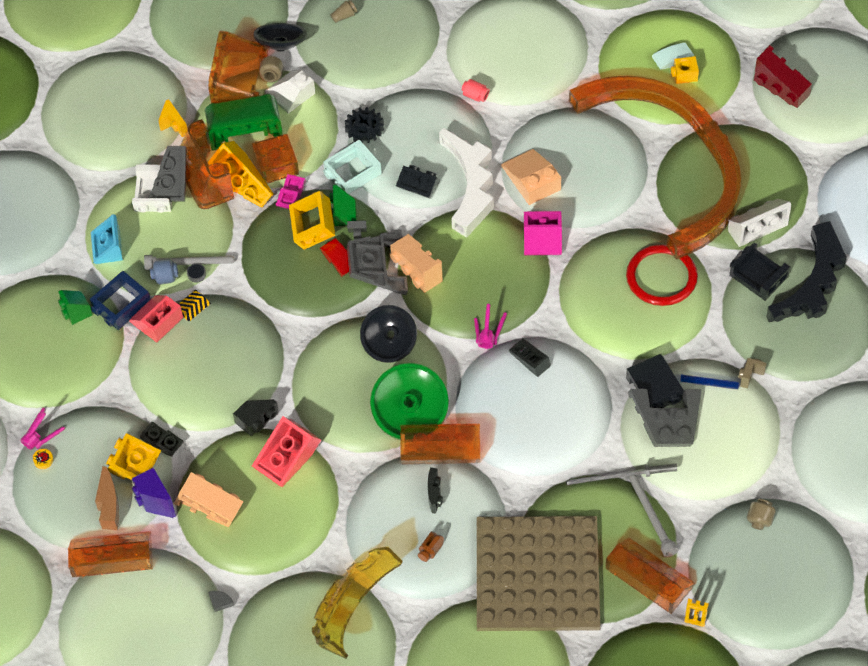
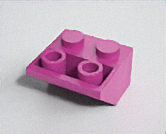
M561 211L524 212V255H562Z

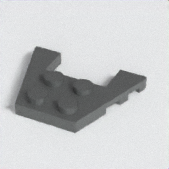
M395 230L394 233L389 234L387 232L381 233L377 237L371 238L369 236L348 241L347 254L350 277L402 295H407V277L387 275L384 248L390 247L391 244L401 239L402 230Z
M630 389L628 391L630 399L632 398L636 405L637 413L641 415L644 421V428L654 447H690L693 445L701 389H685L683 391L685 408H650L647 389Z

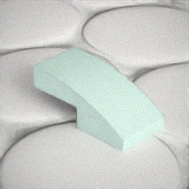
M680 43L656 52L652 55V58L661 70L674 66V59L693 57L694 54L686 43Z

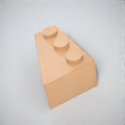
M191 472L180 490L174 505L184 504L191 507V512L201 511L207 514L206 518L229 527L243 501L236 494H229L224 491L220 485L211 484L202 475Z

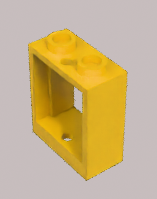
M321 191L314 192L312 195L289 205L294 243L305 250L335 236L330 198ZM318 207L320 224L304 231L302 214Z

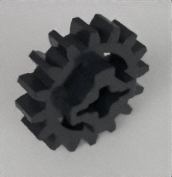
M359 107L358 112L352 110V115L348 114L347 120H345V132L348 133V138L353 137L354 142L360 140L362 143L364 140L370 143V139L376 141V135L381 136V131H384V121L381 118V113H375V109L369 111L368 107L365 110Z

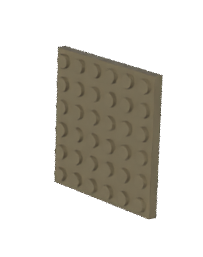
M597 516L477 517V631L600 630Z

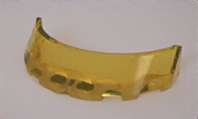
M389 547L375 548L368 552L369 556L361 562L353 563L346 569L347 574L342 579L336 580L327 591L315 613L314 619L316 624L312 627V634L315 636L316 643L321 648L347 659L349 655L344 650L343 638L346 626L354 610L364 596L383 577L401 566L403 562Z

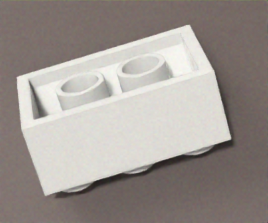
M782 199L767 201L758 208H752L740 216L736 215L729 220L728 232L737 245L741 247L788 226L791 203Z

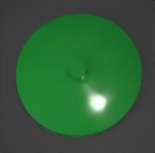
M405 363L388 369L378 378L371 392L370 406L376 424L384 433L400 441L412 442L425 439L440 428L447 416L449 399L445 384L433 370L420 364Z

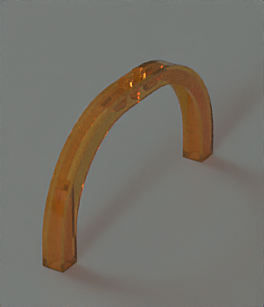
M606 77L570 89L569 102L577 114L608 102L636 100L665 107L678 114L690 124L716 160L722 174L724 189L716 206L703 219L668 235L667 247L677 260L705 247L723 232L737 207L741 184L740 167L728 137L721 132L718 123L711 118L703 106L684 91L665 82L645 77Z

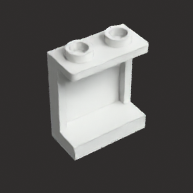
M136 165L135 198L132 199L134 211L142 213L171 212L172 202L168 198H149L155 178H157L160 170V165Z

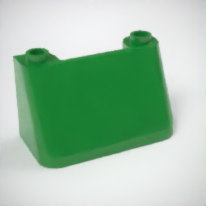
M265 94L257 97L212 103L205 108L212 151L218 150L223 141L229 142L228 137L264 131V136H268L269 133L274 136V140L283 139L277 101L273 95Z

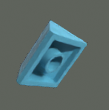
M112 214L91 232L93 263L95 264L123 260L120 229L116 215Z

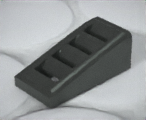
M523 338L509 349V352L537 377L551 366L549 357Z

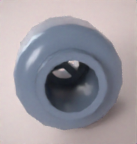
M171 259L155 261L153 268H150L151 279H155L159 285L173 283L176 277H179L176 262L173 263Z

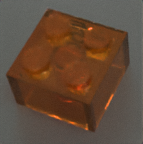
M288 134L252 143L258 169L266 183L285 179L287 174L299 175L298 162Z

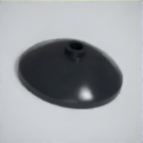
M272 23L255 29L253 36L260 45L281 52L301 44L307 38V31L295 24Z
M383 305L373 309L364 318L360 329V339L364 350L373 359L380 362L393 363L404 359L413 350L417 340V327L414 319L406 310L394 305ZM390 331L394 332V337L392 338L388 336Z

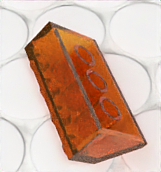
M480 424L401 425V464L480 463Z
M151 531L72 539L68 547V567L72 578L153 569Z
M630 538L619 543L606 558L605 569L670 614L675 611L695 586L692 580Z

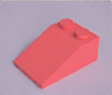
M282 416L252 464V467L283 487L313 455L321 439L294 420Z

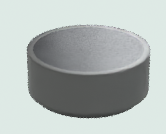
M199 263L190 265L187 269L188 279L194 283L203 281L206 277L205 267Z

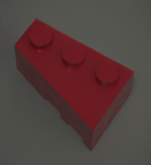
M769 45L756 59L754 81L768 89L772 94L785 100L787 104L798 108L810 96L812 84L796 69L792 70L785 64L787 60L783 57L780 59L772 52L774 48Z

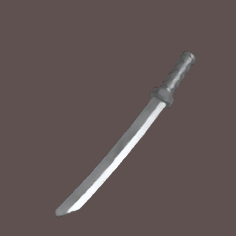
M677 463L652 467L649 464H645V469L566 481V484L571 485L646 474V477H650V474L677 471Z

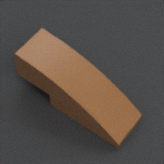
M102 466L95 499L97 509L101 511L99 521L102 529L118 530V497L107 467Z

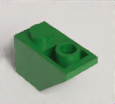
M333 185V192L330 193V203L333 204L331 210L334 226H347V221H357L356 201L339 186Z
M58 291L60 297L58 303L62 309L61 313L64 319H69L72 325L93 315L82 291Z

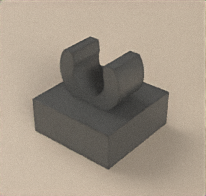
M347 221L348 232L353 233L354 240L362 238L361 232H367L366 221Z

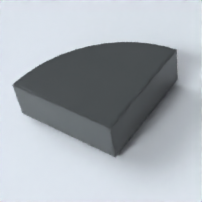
M221 591L208 592L215 612L234 606L233 600L226 593Z

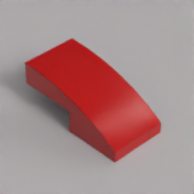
M336 238L320 247L328 262L334 265L341 277L349 273L347 250Z

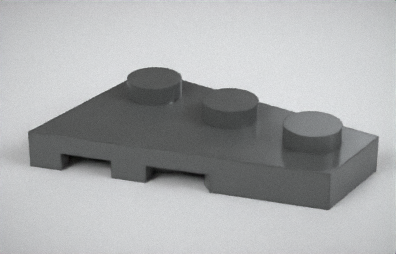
M167 146L149 198H168L170 202H185L186 146Z

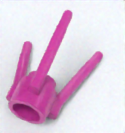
M489 303L486 306L485 327L481 333L478 319L474 318L476 343L484 349H490L493 345H497V338L507 316V313L504 312L496 332L493 334V331L489 330Z
M44 407L20 440L30 450L34 447L39 449L44 443L65 430V427L62 426L41 441L39 440L41 436L35 430L46 415Z

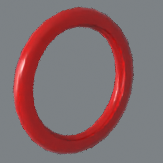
M660 244L646 247L637 252L627 266L626 278L631 291L644 302L657 306H669L683 301L694 291L698 273L693 260L687 253L671 245ZM664 253L680 259L685 264L689 275L684 289L670 297H657L643 291L636 281L635 274L638 264L647 256Z

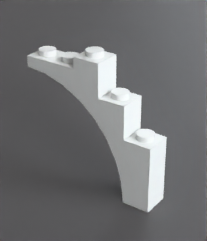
M443 128L439 132L440 144L448 149L459 161L467 181L465 197L460 208L452 217V229L467 238L494 209V198L490 193L486 192L493 185V174L485 168L492 161V150L487 145H482L478 141L472 146L468 141L457 137L454 132Z

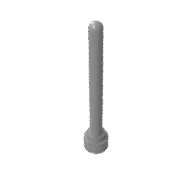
M144 255L145 270L153 268L155 261L171 259L177 265H192L195 263L230 264L235 262L233 256L156 258V256Z
M629 476V480L662 542L661 551L664 557L675 555L679 549L676 543L668 538L637 476Z

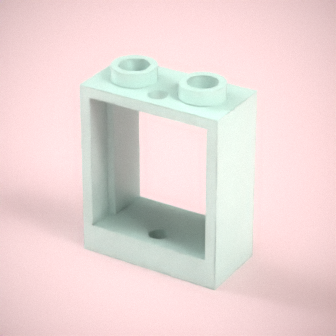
M360 140L323 161V173L326 178L331 179L334 185L339 186L348 194L382 174L381 163ZM358 157L368 169L344 182L335 170Z

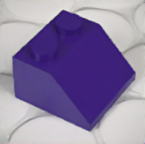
M154 468L132 478L134 486L131 488L139 507L143 506L145 511L170 518L176 517L172 499Z

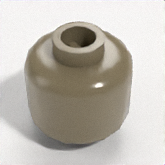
M276 56L263 58L259 68L260 77L266 82L278 81L282 76V61Z
M757 499V501L750 504L747 520L752 523V528L763 530L764 527L772 525L776 513L775 508L772 506L773 503Z

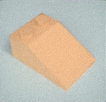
M534 149L501 164L528 205L561 190V176L553 165Z

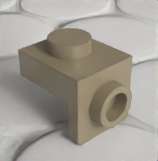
M748 358L745 368L741 367L738 378L741 379L740 387L748 389L752 373L764 375L767 363L759 359Z

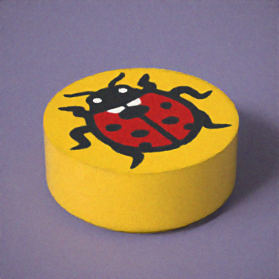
M47 449L37 450L33 455L34 465L39 469L49 468L53 463L52 453Z

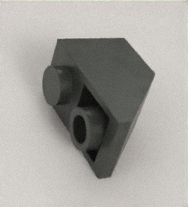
M274 399L246 401L233 413L235 424L252 436L256 432L261 431L269 419L272 420L277 415V401Z

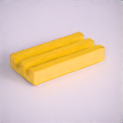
M688 598L684 622L704 627L709 603L705 602L704 606L700 605L701 601L696 600V604H694L692 599ZM691 609H695L693 619H690ZM699 611H702L701 621H698Z

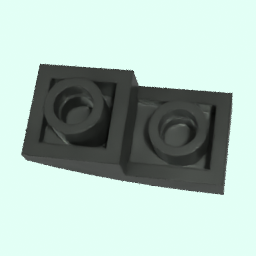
M153 421L140 435V439L171 457L184 442L171 431L167 430L166 432Z
M430 467L427 485L428 500L431 512L436 514L437 508H441L443 503V496H441L439 488L441 477L438 476L437 468Z

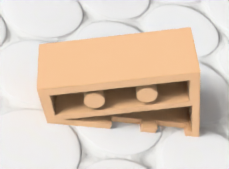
M407 234L390 245V257L394 263H398L406 276L409 275L415 287L417 289L420 288L426 293L443 282L442 261L439 259L434 260L430 257L432 253L429 250L424 252L421 249L422 245L411 235Z

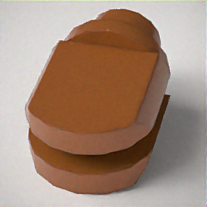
M431 531L419 547V559L424 562L433 559L442 547L444 537Z

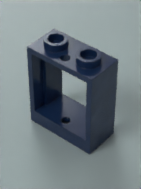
M121 271L90 298L93 313L97 316H102L108 326H113L117 330H120L151 300L149 291L124 271ZM123 287L135 299L115 315L103 303Z

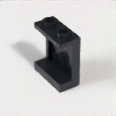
M754 242L750 247L746 246L738 259L734 258L732 260L729 276L766 301L789 277L790 266L786 263L779 266L759 252L757 244Z
M662 354L627 368L626 379L629 384L633 383L636 389H647L650 408H664L668 405H675L683 399L684 389Z

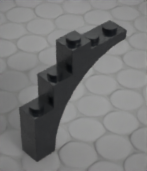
M830 221L812 226L810 236L815 250V265L812 273L805 284L793 295L779 303L768 306L766 317L769 323L773 321L779 322L792 316L797 317L803 313L806 314L807 319L819 318L826 314L828 304L823 294L826 295L835 291L837 279L833 271H839L844 268L847 258Z

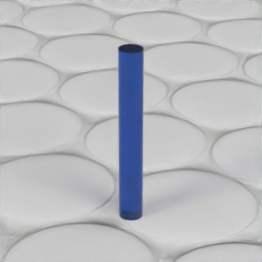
M681 374L680 382L736 390L739 388V382L683 374Z

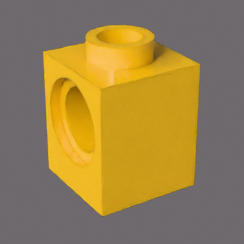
M696 56L674 59V66H671V76L675 77L676 84L698 81L699 69Z

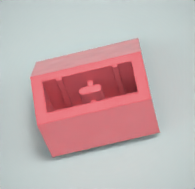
M155 295L129 321L157 343L183 319L181 306L167 295Z

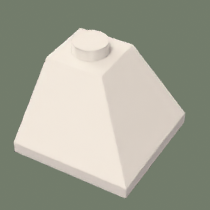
M302 70L290 71L266 89L265 94L275 96L277 104L289 114L315 94L314 80Z

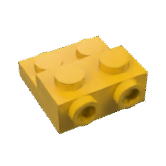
M126 433L123 439L118 438L114 446L117 451L115 455L110 454L106 465L109 466L108 471L122 479L127 477L132 480V478L154 467L161 450Z

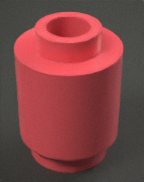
M472 79L465 81L461 89L464 96L478 102H485L490 92L486 85Z

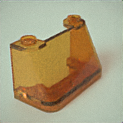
M219 31L208 84L211 104L259 96V92H256V82L260 63L263 58L268 56V49H265V46L228 31Z
M203 119L189 125L180 146L187 147L186 184L196 205L201 209H209L233 200L234 194L227 167L219 162L209 165L205 158V153L210 152V147L207 142V130Z

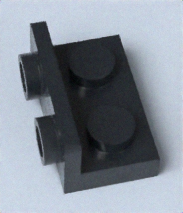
M403 165L396 187L431 199L436 184L440 182V179L436 177L437 174L431 171L423 173L419 171V167L409 165V167Z

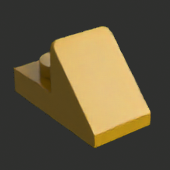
M166 100L158 120L160 131L172 126L173 130L179 132L181 137L188 135L185 121L170 100Z

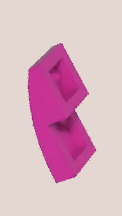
M287 174L276 206L289 209L290 204L300 199L306 179Z

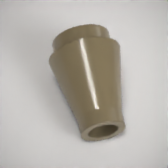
M349 0L344 1L330 16L337 23L355 16V13L358 11L354 3Z

